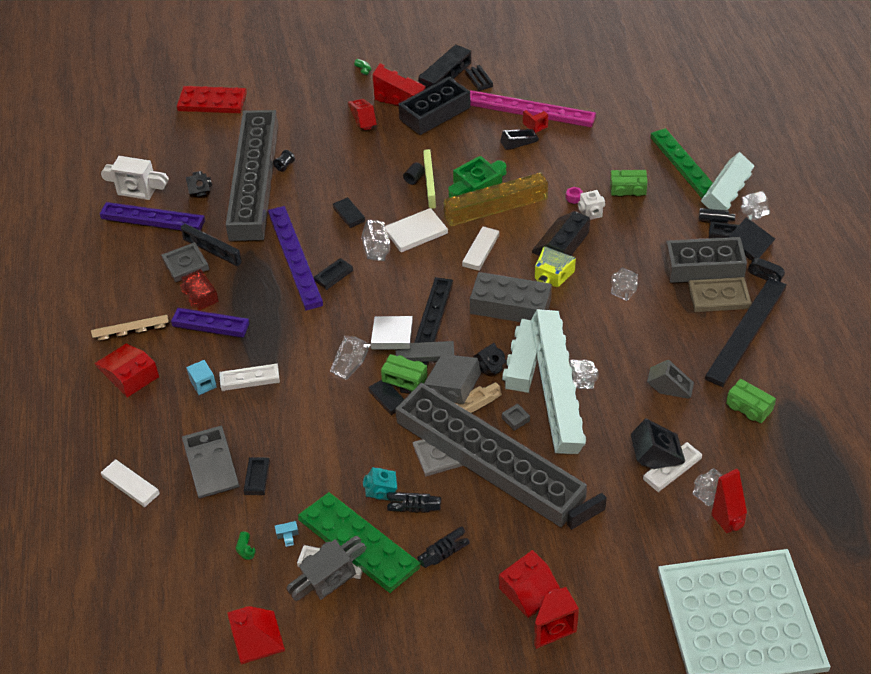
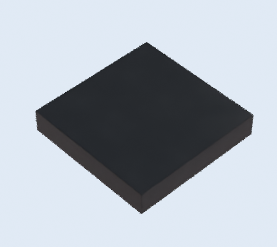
M747 217L728 237L741 238L745 256L750 260L760 258L775 240L774 237Z

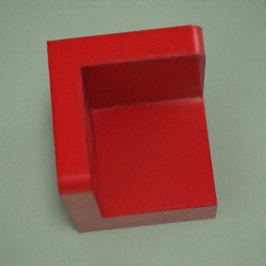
M525 110L523 111V124L537 133L548 127V114L543 111L533 116Z

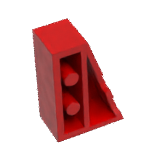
M381 63L372 74L374 100L399 106V103L426 89V86L409 77L404 78L398 75L397 71L393 70L392 72L384 68L385 65Z

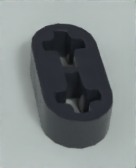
M761 258L753 259L748 267L752 275L764 280H768L770 277L781 281L785 275V271L781 266Z

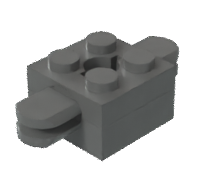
M354 536L342 546L339 545L336 539L332 542H326L317 553L303 559L302 564L299 565L302 575L288 584L286 590L289 594H292L291 597L295 601L300 600L312 590L322 600L356 575L352 561L365 552L366 545L361 543V539L358 536Z

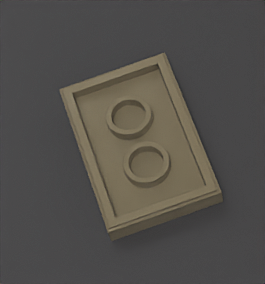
M744 277L689 280L688 282L695 312L749 309L752 305Z

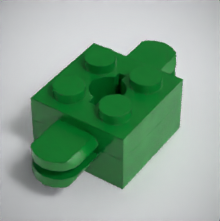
M478 156L454 169V184L448 187L450 200L458 202L468 197L476 204L501 190L502 177L507 174L506 163L497 160L490 164L482 156Z

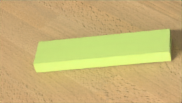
M424 150L428 205L432 209L436 208L431 152L430 150Z

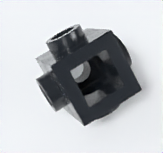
M202 171L193 172L192 176L186 177L189 195L205 196L210 191L209 187H212L211 177H207L206 173L203 174ZM199 181L203 183L200 187L196 185Z
M495 343L488 345L473 356L478 358L480 370L485 375L493 373V375L503 370L502 365L507 362L505 354L501 349L497 348Z

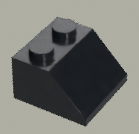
M646 418L630 434L636 460L642 466L659 469L680 465L685 462L678 434Z

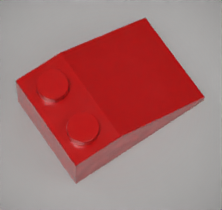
M127 343L94 363L127 398L159 378L155 361L144 351Z

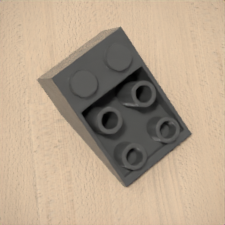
M222 426L182 436L198 498L239 487Z

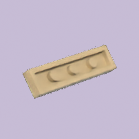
M162 315L91 330L92 338L97 337L98 340L109 338V334L114 333L117 336L127 335L128 330L135 329L136 333L147 330L146 327L153 325L154 329L166 327L165 323H168L169 319L168 315Z

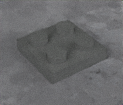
M195 242L161 255L175 282L209 270L208 263Z

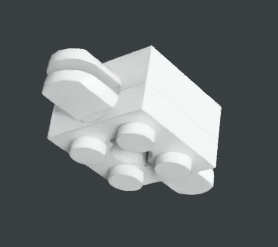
M118 156L113 165L106 164L101 172V176L105 181L115 183L118 195L150 200L155 189L163 190L169 181L165 173L153 171L150 160Z

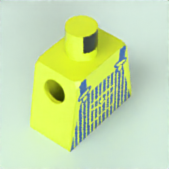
M544 246L535 266V279L538 282L550 283L554 287H559L575 272L576 258Z

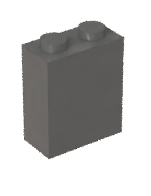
M442 354L424 385L454 403L464 404L481 374L478 358Z

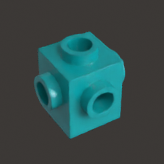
M372 467L368 475H365L363 479L366 496L388 500L387 493L397 490L396 471Z

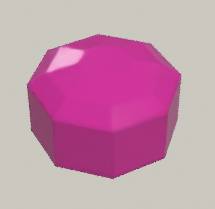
M577 187L568 188L566 191L567 201L574 204L580 201V194L583 191Z

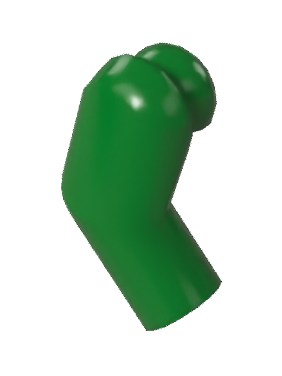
M360 59L355 60L354 66L361 68L362 74L368 75L369 71H371L370 64Z
M243 531L239 534L235 549L243 559L250 560L254 557L256 550L248 545L250 534Z

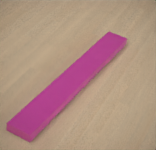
M470 90L471 106L520 115H523V111L527 110L533 116L545 111L548 114V120L592 127L596 118L595 112Z

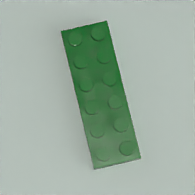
M330 492L298 514V520L325 542H332L336 539L339 545L342 546L354 536H358L361 539V543L366 545V550L354 559L352 563L389 593L420 569L421 563Z

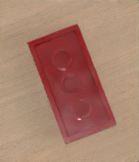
M183 86L177 103V111L241 113L247 91L246 88Z

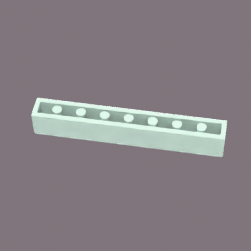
M537 309L531 319V326L555 453L578 454L586 444V436L582 430L583 421L579 415V401L576 400V386L572 380V367L569 365V352L566 350L565 345L566 336L563 335L562 330L563 321L560 319L559 311Z

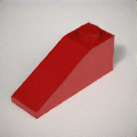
M364 98L348 102L358 127L368 130L373 128L372 126L377 125L372 104Z
M738 469L719 477L711 514L726 533L741 529L745 524L747 515L740 471Z

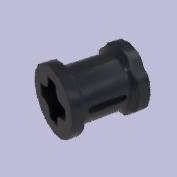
M284 150L279 158L273 160V165L277 170L283 172L289 164L295 161V156L291 151Z

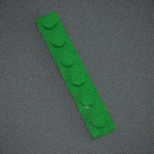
M666 128L652 132L651 139L697 194L703 198L713 182Z

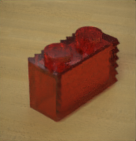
M201 269L181 277V290L184 295H188L191 306H196L198 311L219 302L217 291Z

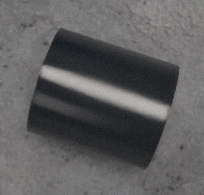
M414 162L405 171L403 178L408 184L414 185L425 174V169L420 163Z

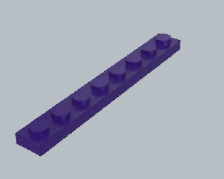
M285 206L268 210L271 223L305 311L323 306L322 298Z

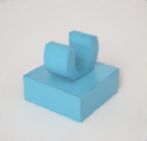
M296 521L275 526L277 539L284 538L286 547L293 546L292 536L299 535Z

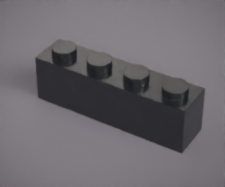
M455 44L419 75L418 82L426 86L427 89L447 77L456 78L472 63L471 50Z

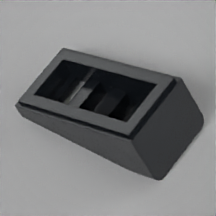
M533 129L504 130L500 139L501 144L506 150L539 141Z

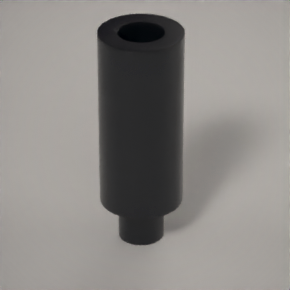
M700 208L699 221L728 223V221H735V214H729L728 210Z

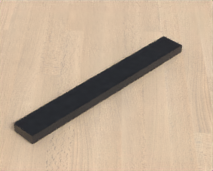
M435 277L414 343L436 342L452 290V279ZM429 361L422 362L428 368ZM400 387V393L410 394L412 392Z
M769 277L707 372L705 380L724 387L782 296L787 284Z

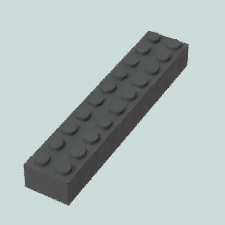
M276 110L243 111L226 219L229 241L264 240L278 132Z
M420 383L396 408L398 424L561 528L567 522L568 512L581 505L586 499L587 484L423 383Z

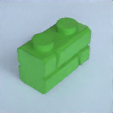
M611 170V195H646V170Z
M390 354L381 369L382 381L413 391L420 383L424 384L427 379V365L420 361L408 360L401 355L394 356Z
M740 379L729 391L726 404L731 409L742 412L750 420L762 423L773 411L776 398Z

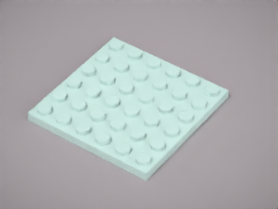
M788 549L658 566L659 578L687 674H815L829 672L830 664Z

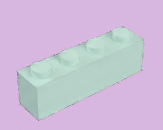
M740 152L737 153L724 166L701 202L709 209L728 210L731 206L730 202L738 196L737 191L744 187V181L752 175L751 171L754 165Z
M522 319L520 326H516V340H512V355L508 354V369H504L503 380L506 381L505 389L529 393L538 358L531 320Z

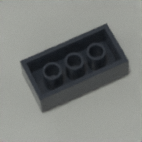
M447 77L399 103V119L421 135L470 108V91L451 77Z

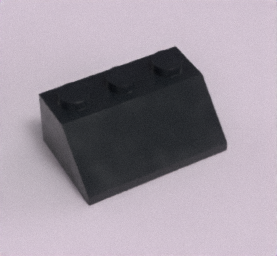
M575 211L559 217L533 248L532 253L540 256L545 246L572 256L589 234L590 217Z

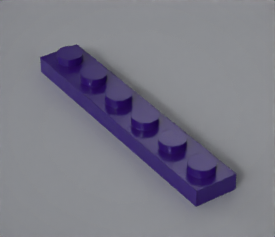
M106 202L100 212L101 219L181 230V226L185 223L201 231L205 222L204 215Z

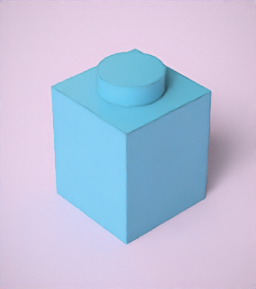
M205 360L186 367L189 379L198 395L217 388L214 374Z

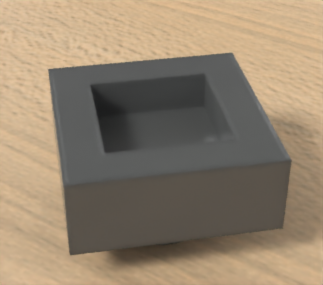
M516 404L502 413V419L515 431L530 421V415L519 404Z

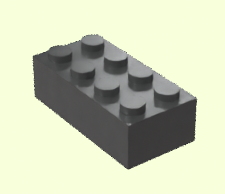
M740 237L670 240L666 242L665 260L670 282L745 277L747 261Z
M478 272L470 296V314L521 322L522 319L531 320L537 309H549L552 284Z

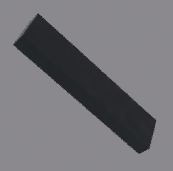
M185 223L181 226L183 240L189 243L195 242L197 247L235 266H239L242 263L239 249Z

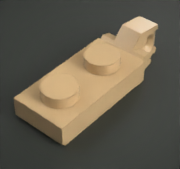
M496 382L486 388L479 386L470 392L464 404H455L472 413L501 396L500 386Z

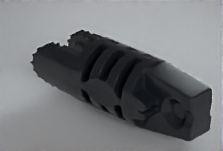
M387 493L388 500L400 501L389 503L387 505L388 511L430 512L441 509V497L430 496V494Z
M464 527L455 529L444 536V538L427 547L426 551L417 557L421 563L420 565L425 568L432 564L436 565L470 544L468 538H461L455 542L456 539L465 533Z

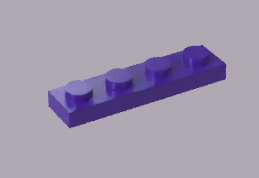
M177 308L171 323L174 327L244 337L249 326V319Z

